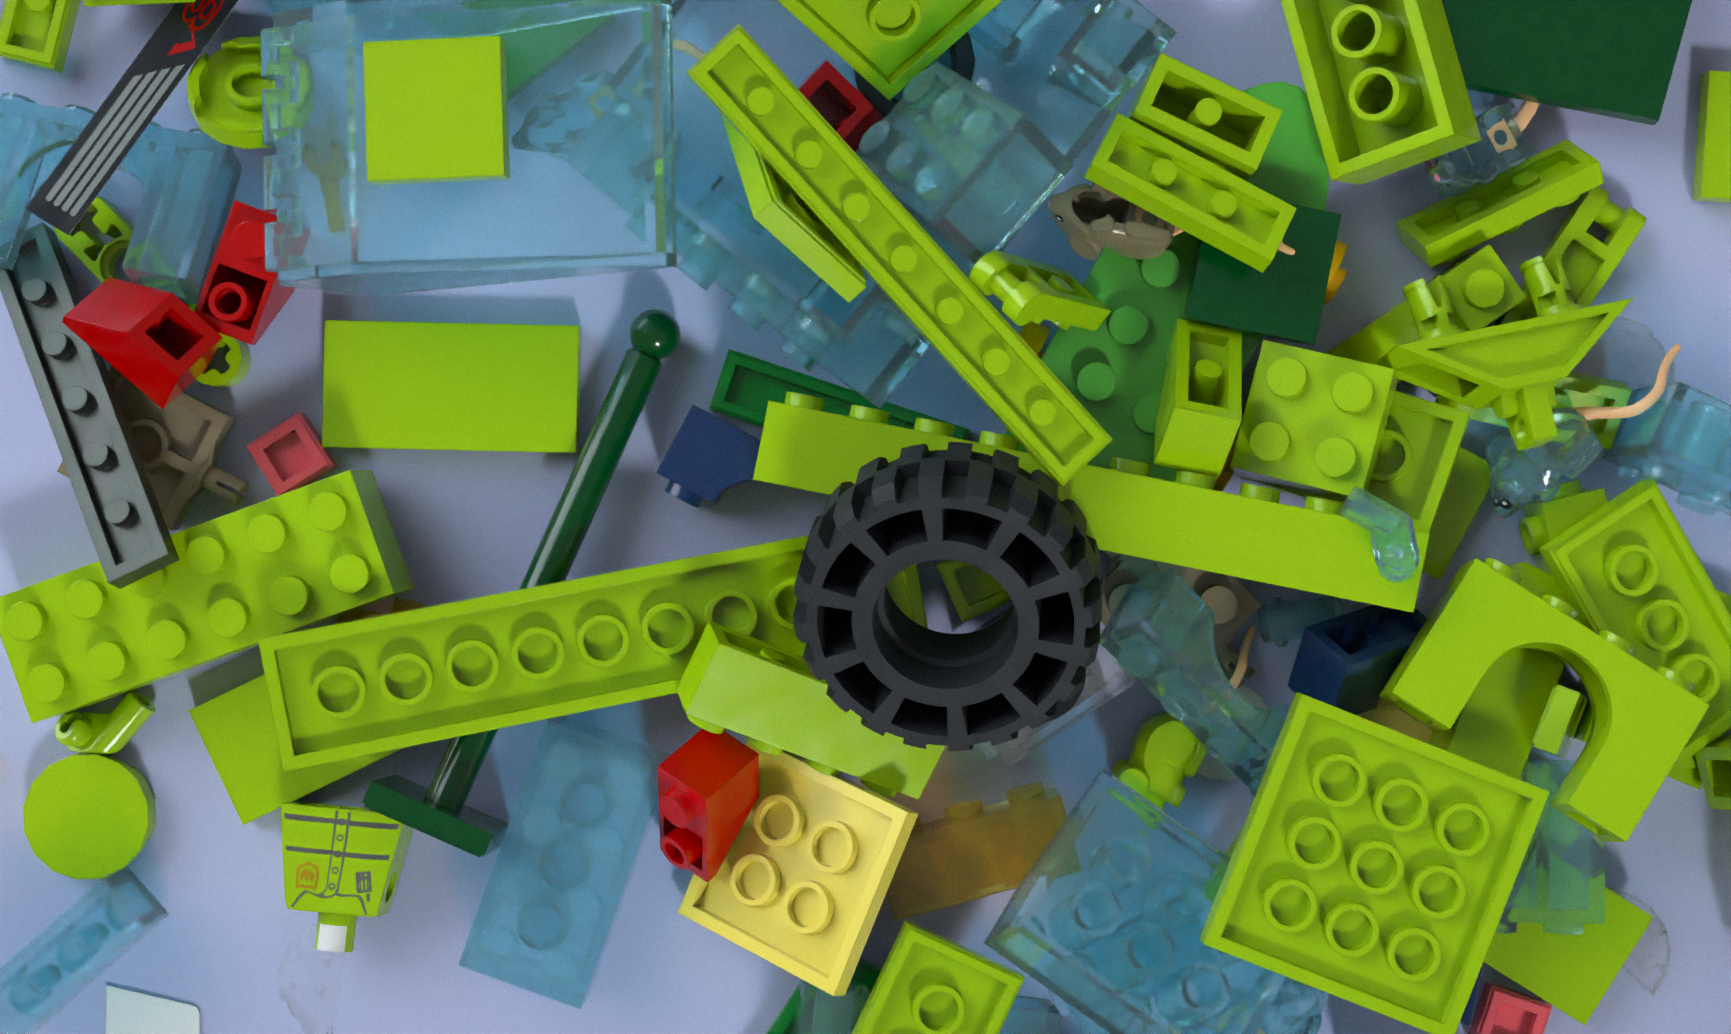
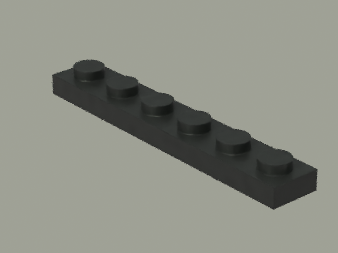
M42 222L0 243V291L107 582L121 589L180 559L104 359L62 323L63 317L79 304L81 299L55 231Z

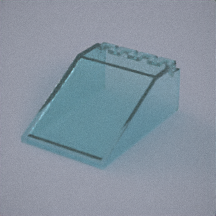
M340 0L274 13L273 27L260 30L261 78L275 80L274 88L262 90L263 145L276 147V155L263 157L264 211L277 213V222L264 224L265 271L278 272L280 286L378 296L677 267L672 0ZM501 36L506 40L510 179L373 185L367 182L363 42Z

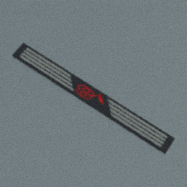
M196 0L195 2L175 3L26 207V210L69 236L239 0Z

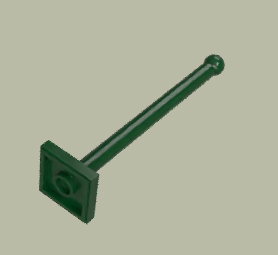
M659 309L647 310L639 314L633 321L630 328V341L633 348L627 350L519 589L566 580L661 370L662 363L660 360L673 354L680 343L681 331L679 324L668 312ZM498 729L451 738L429 789L397 774L371 781L362 800V803L365 804L364 807L479 858L502 846L511 825L464 804Z

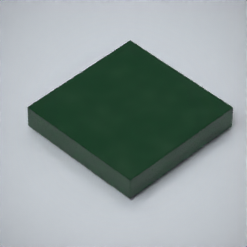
M1290 204L1297 209L1282 242L1295 249V254L1289 255L1277 250L1273 261L1263 273L1198 239L1183 320L1309 346L1316 344L1342 214Z

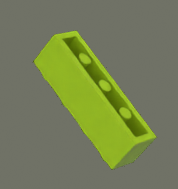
M1526 562L1507 565L1521 576L1522 579L1519 585L1539 598L1543 594H1549L1569 604L1552 574ZM1517 648L1507 651L1496 659L1485 672L1452 727L1444 731H1432L1428 744L1520 779L1534 744L1532 741L1552 688L1557 686L1566 663L1552 654L1536 649Z
M708 621L676 689L685 714H688L687 718L699 728L716 734L723 733L726 728L745 735L746 740L752 746L771 755H781L783 750L804 757L807 765L828 776H838L840 771L861 778L860 781L864 786L885 797L893 798L899 792L919 800L945 748L943 745L927 744L926 749L904 744V738L885 732L884 736L870 730L861 724L862 718L850 709L847 713L844 712L826 695L828 683L825 679L818 681L812 676L803 657L711 621Z

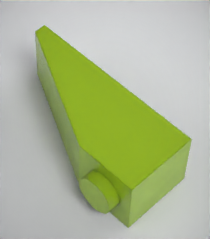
M1490 244L1468 253L1438 274L1442 275L1445 279L1446 291L1457 326L1467 331L1484 328L1527 298ZM1432 278L1430 281H1428V282L1426 283V286H1427L1434 278ZM1404 298L1325 354L1375 364L1396 345L1420 341L1407 299Z

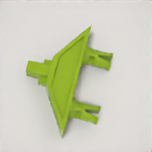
M1555 252L1546 261L1540 255L1519 266L1520 273L1524 276L1532 303L1537 312L1536 318L1467 331L1466 329L1459 328L1456 324L1454 312L1446 291L1444 277L1438 275L1427 286L1424 278L1406 285L1402 289L1414 324L1417 327L1420 341L1396 345L1379 359L1375 365L1393 368L1398 379L1474 409L1481 410L1492 407L1498 419H1505L1518 451L1540 447L1558 435L1552 411L1553 406L1557 405L1554 385L1570 374L1633 298L1585 308L1583 305H1576L1561 263L1563 261L1561 254Z

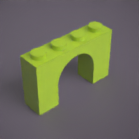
M1475 558L1465 563L1458 569L1379 697L1432 731H1444L1452 727L1485 672L1501 655L1511 649L1529 648L1556 656L1569 665L1583 682L1591 703L1592 725L1585 747L1549 806L1605 842H1627L1710 704L1692 694L1695 689L1694 684L1681 674L1661 666L1654 670L1636 659L1634 655L1637 649L1622 637L1606 630H1601L1597 634L1576 621L1579 613L1568 603L1549 594H1543L1539 598L1520 586L1521 576L1504 563L1492 558H1486L1484 562Z

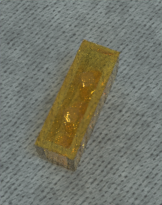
M1042 782L1029 783L1006 791L1008 801L983 807L981 799L959 802L944 808L945 818L921 824L920 817L918 816L886 893L893 920L898 921L1081 871L1063 801L1057 789L1044 790Z

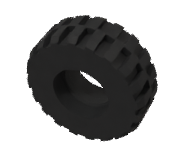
M949 442L947 450L929 451L928 445L925 443L901 448L899 459L888 462L885 457H878L859 469L856 484L851 481L842 482L827 499L823 515L817 516L812 525L794 587V595L797 597L793 612L795 634L802 643H806L803 659L812 676L818 681L825 679L828 683L826 695L844 712L847 713L850 709L862 718L861 724L882 736H884L885 732L904 738L903 743L923 749H926L927 744L948 746V751L972 750L974 744L988 741L994 746L1018 738V730L1027 725L1031 729L1038 728L1056 715L1058 699L1066 702L1072 699L1085 681V667L1095 661L1100 643L1103 596L1101 558L1096 540L1086 535L1087 519L1073 500L1065 499L1062 502L1058 498V483L1043 471L1034 470L1030 474L1018 467V457L998 449L994 451L993 456L973 452V444ZM931 560H954L973 565L991 575L1009 594L1013 606L1001 619L981 630L960 634L937 632L923 627L907 617L894 603L886 584L899 572L912 565Z

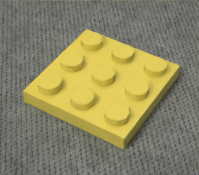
M747 741L746 746L759 754V796L717 874L708 883L693 874L678 913L832 996H844L919 813L840 775L828 776L807 765L804 758L783 750L781 755H771L757 749Z

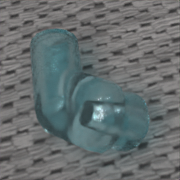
M1356 486L1346 498L1341 508L1340 516L1369 531L1375 563L1380 575L1384 579L1393 583H1401L1413 576L1420 562V551L1411 517L1406 512Z

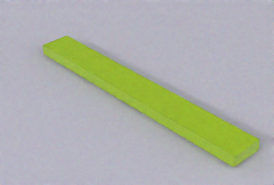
M740 24L732 29L687 71L686 75L1058 485L1064 486L1113 440Z

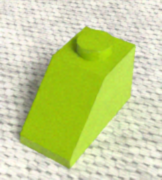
M1177 319L1156 415L1154 464L1219 477L1242 421V331Z

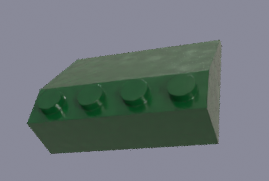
M1442 0L1467 89L1655 125L1660 119L1692 0Z

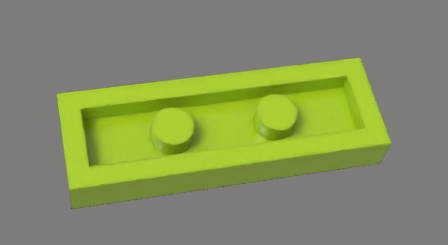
M1117 113L1084 175V178L1262 273L1273 261L1297 209L1120 113Z
M1566 139L1396 222L1401 242L1430 268L1439 263L1454 261L1460 258L1466 250L1497 235L1511 233L1520 228L1525 221L1554 207L1571 204L1581 194L1603 184L1604 179L1600 162Z

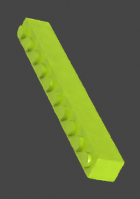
M786 392L784 404L768 401L753 480L831 495L842 482L851 481L856 484L859 469L878 457H885L888 462L899 459L901 448L925 443L928 445L929 451L947 450L949 442L973 444V452L991 456L998 449L1018 457V467L1030 474L1034 470H1041L1049 477L1051 476L1030 453L1018 451L1019 441L1013 436L981 431L978 443L953 438L955 425L916 418L913 430L888 425L890 412L851 405L848 417L823 412L825 399ZM1111 457L1109 469L1086 464L1064 486L1058 485V498L1061 502L1069 499L1077 504L1087 519L1086 535L1096 540L1100 550L1414 613L1430 533L1411 530L1412 517L1372 509L1370 521L1344 516L1345 503L1310 496L1306 497L1304 508L1279 503L1280 490L1241 483L1239 495L1213 490L1215 477L1176 470L1174 482L1148 477L1150 464Z

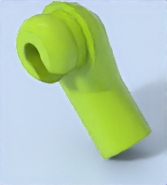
M131 690L110 714L78 713L74 711L65 713L56 723L55 737L60 744L67 746L73 752L113 754L121 750L152 716L156 708L147 697Z

